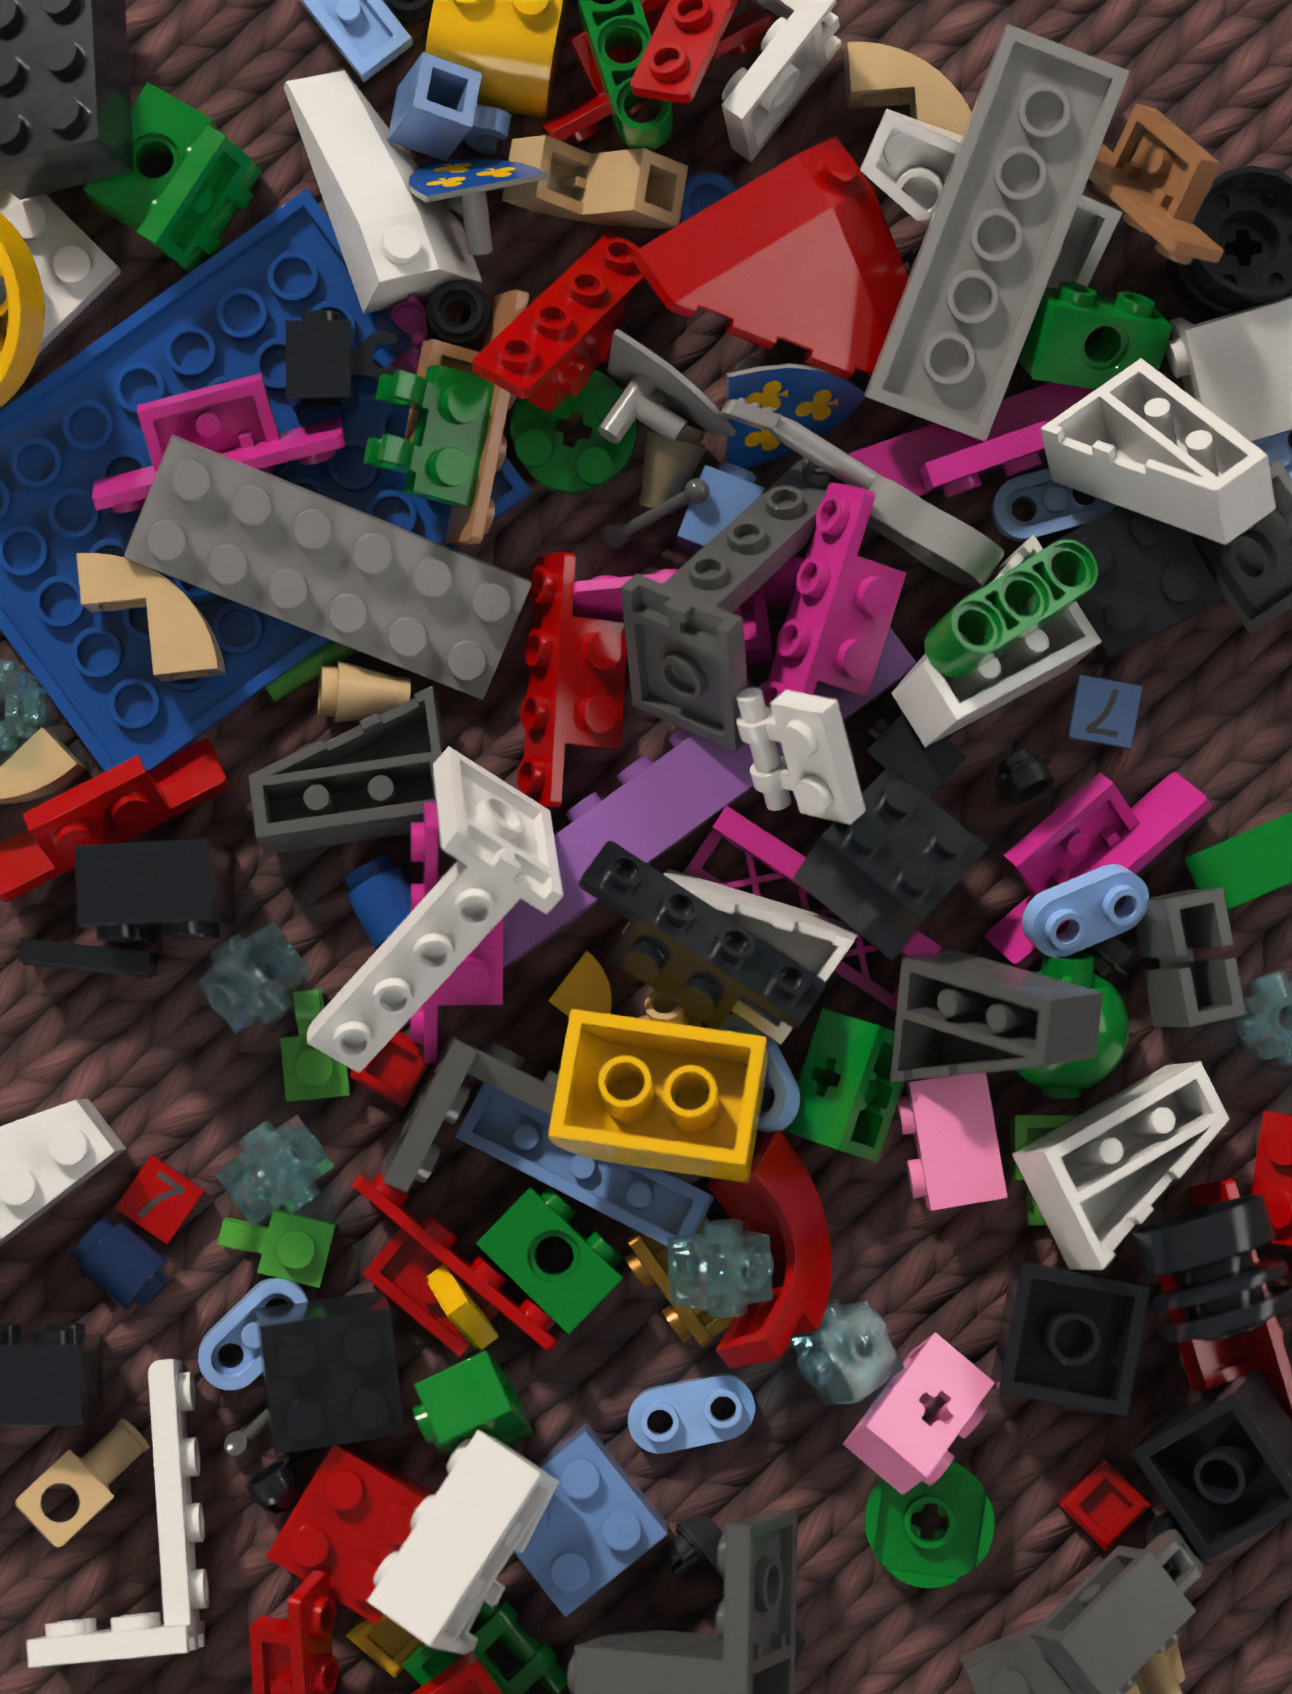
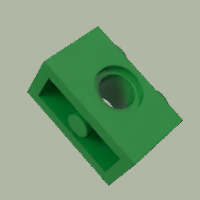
M149 82L146 83L131 108L134 172L90 182L83 189V192L95 208L136 231L145 220L147 210L152 201L162 194L180 167L186 149L197 141L207 124L218 131L212 118ZM158 154L173 157L172 168L163 177L148 178L143 175L144 165L151 157Z
M1062 281L1059 283L1058 289L1046 287L1019 355L1018 362L1034 380L1097 389L1140 358L1159 371L1173 326L1154 308L1155 302L1146 296L1127 291L1118 292L1116 299L1097 296V292L1090 287L1075 282ZM1104 326L1101 336L1093 343L1085 345L1088 335L1093 330Z
M532 1185L476 1244L569 1335L623 1279V1273L616 1267L623 1257L598 1232L595 1231L587 1239L570 1222V1219L577 1212L552 1187L549 1186L541 1194ZM547 1237H561L572 1247L573 1261L565 1270L551 1272L544 1269L538 1262L536 1256L537 1246Z

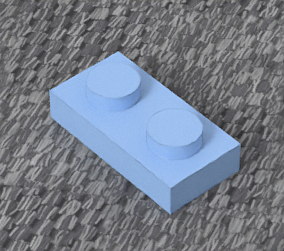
M299 0L363 82L367 81L413 46L412 37L383 0Z

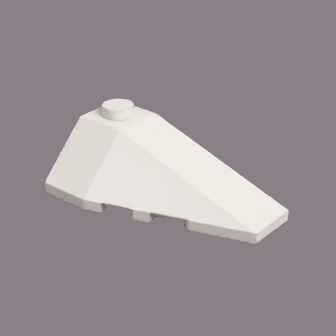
M346 71L286 81L284 90L363 314L393 308L396 304L407 301L410 295L417 296L420 302L429 300L432 293L439 286L453 280L468 281L481 288L483 282L473 255L468 254L466 235L462 225L450 209L446 207L443 200L425 202L409 190V178L418 167L402 146L387 141L389 128Z
M886 109L860 171L916 221H921L928 228L963 136ZM1086 183L1046 287L1058 289L1059 283L1062 281L1075 282L1088 287L1123 212L1118 205L1111 204L1096 196L1091 191L1093 184Z

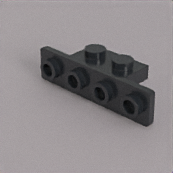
M613 841L606 842L578 882L582 890L631 921L609 960L629 972L634 978L644 982L682 1007L690 1015L697 1017L716 1030L720 1028L741 994L782 1022L797 1029L826 986L822 978Z

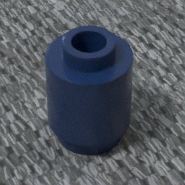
M106 1216L101 1218L87 1232L71 1254L73 1258L82 1264L79 1271L125 1311L135 1303L139 1304L143 1309L148 1307L170 1280L162 1273L168 1264V1260L123 1222L115 1225Z

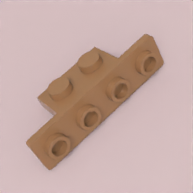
M1136 103L1114 151L1112 152L1103 143L1101 144L1088 178L1094 183L1091 191L1099 198L1118 205L1125 211L1123 220L1131 227L1150 234L1158 241L1155 249L1168 259L1186 265L1191 264L1193 258L1214 263L1219 262L1224 250L1200 230L1193 221L1212 187L1213 180L1221 163L1156 108Z
M515 289L493 296L490 306V322L485 332L482 350L527 308L529 293ZM435 339L423 341L417 375L425 378L427 367L437 364L477 375L472 371L474 357L480 352ZM497 385L494 386L472 506L464 508L452 506L446 535L447 544L455 546L480 544L483 535L489 531L494 519L495 503L491 498L495 473L501 468L507 451V441L502 436L506 414L516 399L515 395ZM414 409L409 411L404 439L413 442L419 413L418 410Z

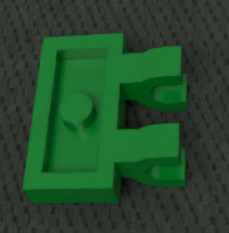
M438 364L427 367L425 378L401 370L395 371L394 376L388 374L380 375L376 401L418 410L419 413L413 442L389 434L382 435V439L368 438L363 464L406 473L403 493L460 508L472 506L495 384L481 376Z

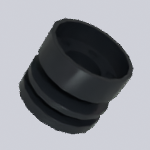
M1252 165L1226 171L1213 181L1212 187L1193 221L1200 230L1224 250L1219 262L1214 263L1193 258L1191 264L1186 265L1167 258L1166 263L1173 292L1189 312L1204 321L1292 295V178L1277 169ZM1229 249H1234L1235 255H1227L1226 252ZM1239 260L1247 261L1244 266H1239Z
M1264 1194L1238 1197L1193 1209L1154 1222L1131 1233L1143 1275L1164 1276L1175 1274L1178 1285L1163 1291L1152 1299L1154 1309L1158 1311L1183 1307L1186 1309V1312L1176 1315L1160 1325L1165 1342L1213 1341L1258 1328L1273 1316L1292 1308V1286L1285 1285L1263 1289L1261 1285L1286 1274L1288 1271L1286 1261L1264 1260L1254 1262L1251 1251L1266 1245L1277 1236Z

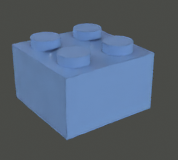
M587 1423L536 1464V1466L560 1482L524 1552L519 1554L513 1551L565 1617L668 1534L667 1522Z

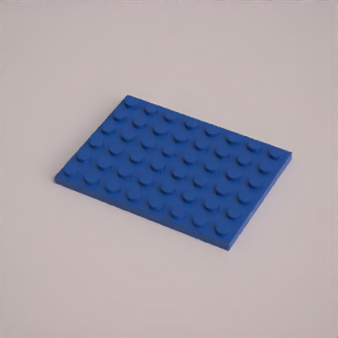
M307 188L0 410V630L104 772L138 755L148 771L152 773L264 692L271 683L331 641L328 638L159 572L174 583L203 613L219 643L226 675L162 682L153 675L147 607L91 613L81 605L76 553H101L124 557V552L142 510L140 508L126 513H114L112 507L96 510L92 500L93 484L96 480L153 466L137 414V405L262 373L279 433L341 418L346 446L335 449L336 454L326 461L311 465H301L298 459L273 465L274 470L270 473L271 475L455 550L462 547L446 543L452 505L403 493L406 473L363 464L368 438L382 439V435L389 434L404 439L410 408L376 401L378 383L372 380H356V409H292L286 398V321L302 320L303 312L327 310L340 313V320H350L356 333V348L360 347L364 340L373 333L387 331L396 334L399 339V348H382L374 356L373 362L380 368L390 367L391 362L408 349L412 343L411 339L402 334L392 323L390 311L393 308L363 314L332 223ZM506 456L501 468L495 473L491 498L495 503V513L492 524L532 495L530 488Z

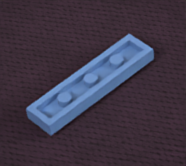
M485 1082L483 1083L456 1135L457 1139L683 1255L686 1254L714 1199L712 1195L663 1170L596 1160L564 1150L552 1143L548 1137L552 1115Z

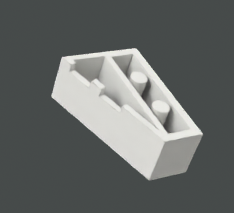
M1142 358L1040 428L1053 482L1226 545L1276 509L1268 455Z
M1034 534L998 567L987 584L1043 550ZM1076 601L1060 616L965 676L948 677L938 672L930 664L926 654H924L891 694L926 748L1068 671L1102 641ZM1008 604L1009 608L1013 612H1015V610ZM960 632L962 638L970 643L968 638Z
M668 869L664 873L665 876L822 978L825 982L859 934L846 922L672 869ZM631 921L628 922V924L626 925V927H625L624 930L622 931V934L625 933V931H626V929L628 928V926H629V924L631 923ZM742 994L731 1009L780 1045L793 1029Z
M1201 1061L1165 1065L1013 1153L1012 1156L1068 1268L1073 1270H1103L1116 1255L1113 1250L1135 1224H1142L1154 1210L1151 1205L1173 1179L1181 1178L1228 1122L1229 1117Z
M89 1099L73 1100L0 1126V1247L127 1149Z
M477 1430L472 1439L464 1440L453 1452L447 1464V1472L450 1474L437 1494L428 1496L416 1509L410 1522V1528L413 1531L400 1551L391 1553L379 1566L373 1579V1584L376 1588L367 1600V1602L428 1646L466 1655L474 1650L479 1640L469 1631L484 1601L491 1606L497 1605L505 1589L504 1585L496 1581L497 1576L513 1551L519 1554L524 1552L560 1482L497 1438Z

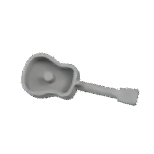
M744 398L726 401L719 416L769 431L781 443L845 482V485L860 487L874 492L875 500L866 527L885 537L931 570L961 586L979 590L987 584L1004 555V551L988 537L926 502L900 484L878 474L798 422L774 413L775 409L770 407L762 409L760 408L761 404L755 402L747 404V400Z

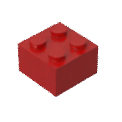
M355 1443L334 1445L329 1450L265 1557L304 1581L314 1570L327 1572L329 1596L378 1625L384 1613L367 1602L376 1588L373 1584L374 1576L379 1566L391 1553L400 1551L413 1531L410 1528V1522L418 1506L428 1496L436 1495L437 1493Z

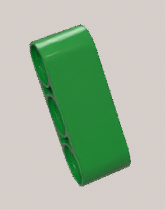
M577 0L580 18L620 138L632 149L646 148L654 150L662 146L670 137L673 129L671 101L635 96L630 85V81L652 37L640 0H616L610 4L603 5L595 3L593 0ZM620 45L634 46L641 52L636 60L624 64L614 62L608 57L610 52ZM643 103L654 105L660 110V114L656 119L648 123H638L627 116L632 107Z
M1063 539L1054 542L960 601L927 633L924 644L925 654L930 664L938 672L948 677L965 676L1060 616L1096 583L1098 565L1092 552L1085 545L1075 540ZM1008 604L1015 610V612H1013L1009 608ZM960 632L968 638L970 643L962 638Z
M1292 812L1184 858L1197 889L1223 887L1226 907L1229 910L1292 883Z

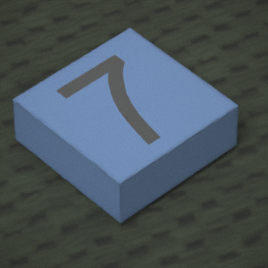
M1079 675L1076 681L1066 739L1130 750L1142 686Z

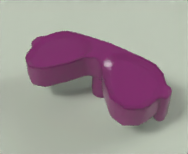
M410 295L407 301L396 304L390 311L392 323L412 341L411 346L399 354L391 362L390 367L417 375L423 341L429 340V323L425 306L420 303L417 296Z

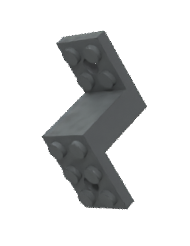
M770 1509L726 1524V1532L721 1536L717 1553L719 1569L722 1573H725L724 1600L719 1605L716 1617L717 1635L625 1627L575 1646V1654L572 1656L568 1666L567 1683L570 1692L573 1694H794L798 1510Z

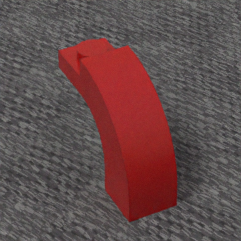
M780 1130L756 1135L749 1183L710 1178L706 1185L734 1221L742 1238L747 1259V1284L743 1299L716 1349V1352L730 1369L755 1363L766 1364L779 1359L788 1349L791 1335L818 1330L828 1303L831 1284V1247L824 1210L809 1172Z

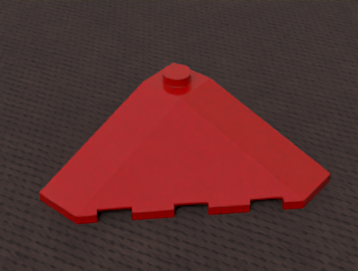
M837 136L796 154L637 249L630 256L668 310L691 318L696 313L698 307L729 319L726 323V333L770 349L778 338L808 350L805 353V364L818 367L846 380L854 374L855 369L872 375L909 278L873 187Z

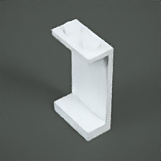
M1292 295L1195 325L1182 317L1169 321L1173 326L1171 331L1173 340H1169L1166 346L1167 359L1175 378L1182 377L1187 394L1250 442L1292 429Z

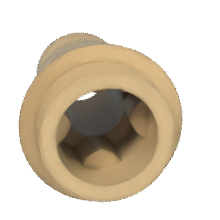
M337 660L336 666L321 665L318 685V716L333 717V723L362 720L375 713L381 715L410 701V678L392 676Z

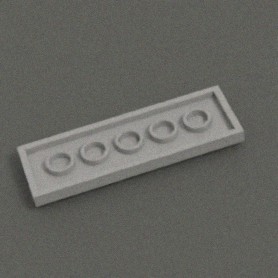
M1009 24L1004 26L865 391V397L986 442L1128 78L1129 70Z
M173 434L124 552V558L481 700L485 697L532 585V582L527 578Z

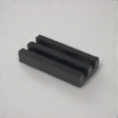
M21 938L19 961H23L22 965L153 978V975L156 976L159 953Z

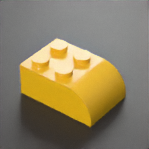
M434 0L425 53L482 73L477 104L499 108L506 112L546 119L548 117L569 0Z
M571 1009L548 1137L552 1143L564 1150L596 1160L749 1183L769 1059L767 1038L764 1036Z

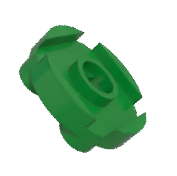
M593 370L584 389L575 397L569 394L551 413L528 402L529 396L525 399L518 398L511 416L510 435L518 461L534 482L555 493L582 495L594 491L595 488L604 486L611 479L613 481L628 466L636 445V419L619 444L609 442L597 430L624 392L609 376L600 371ZM572 414L583 416V425L588 429H592L590 438H579L576 441L575 447L564 445V434L556 430L557 424L560 420L569 421Z
M954 1460L932 1486H928L922 1481L902 1495L880 1477L868 1494L864 1508L865 1535L877 1560L896 1579L906 1584L920 1588H940L958 1581L959 1577L967 1574L974 1566L977 1567L986 1557L993 1540L995 1521L990 1500L981 1482L963 1465ZM933 1503L936 1504L938 1515L947 1517V1523L945 1528H935L932 1538L925 1539L920 1537L919 1526L910 1523L913 1512H922L925 1504Z

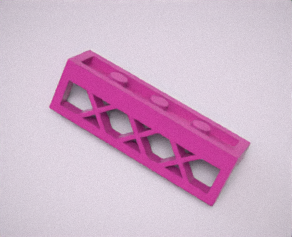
M727 805L684 871L685 874L735 889L751 886L753 894L761 896L759 884L785 879L797 887L802 909L810 911L807 894L819 901L793 879L806 857ZM721 838L744 852L749 878L723 883L702 869ZM753 859L775 873L757 876ZM829 908L810 911L823 916L835 914ZM919 932L899 955L903 957L939 952L942 947ZM858 934L854 941L855 948L849 949L843 958L857 955L861 973L843 961L839 962L833 972L896 1013L899 985L891 994L870 980L865 953L880 950L874 945L863 947L862 937Z

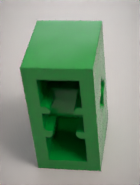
M822 1008L797 1083L800 1091L799 1109L791 1124L782 1131L878 1163L904 1081L890 1083L895 1031Z
M483 1351L414 1384L422 1404L413 1408L415 1418L426 1441L429 1444L434 1442L441 1455L446 1453L452 1455L464 1440L472 1439L477 1430L497 1438L507 1446L534 1434L509 1376L487 1351Z

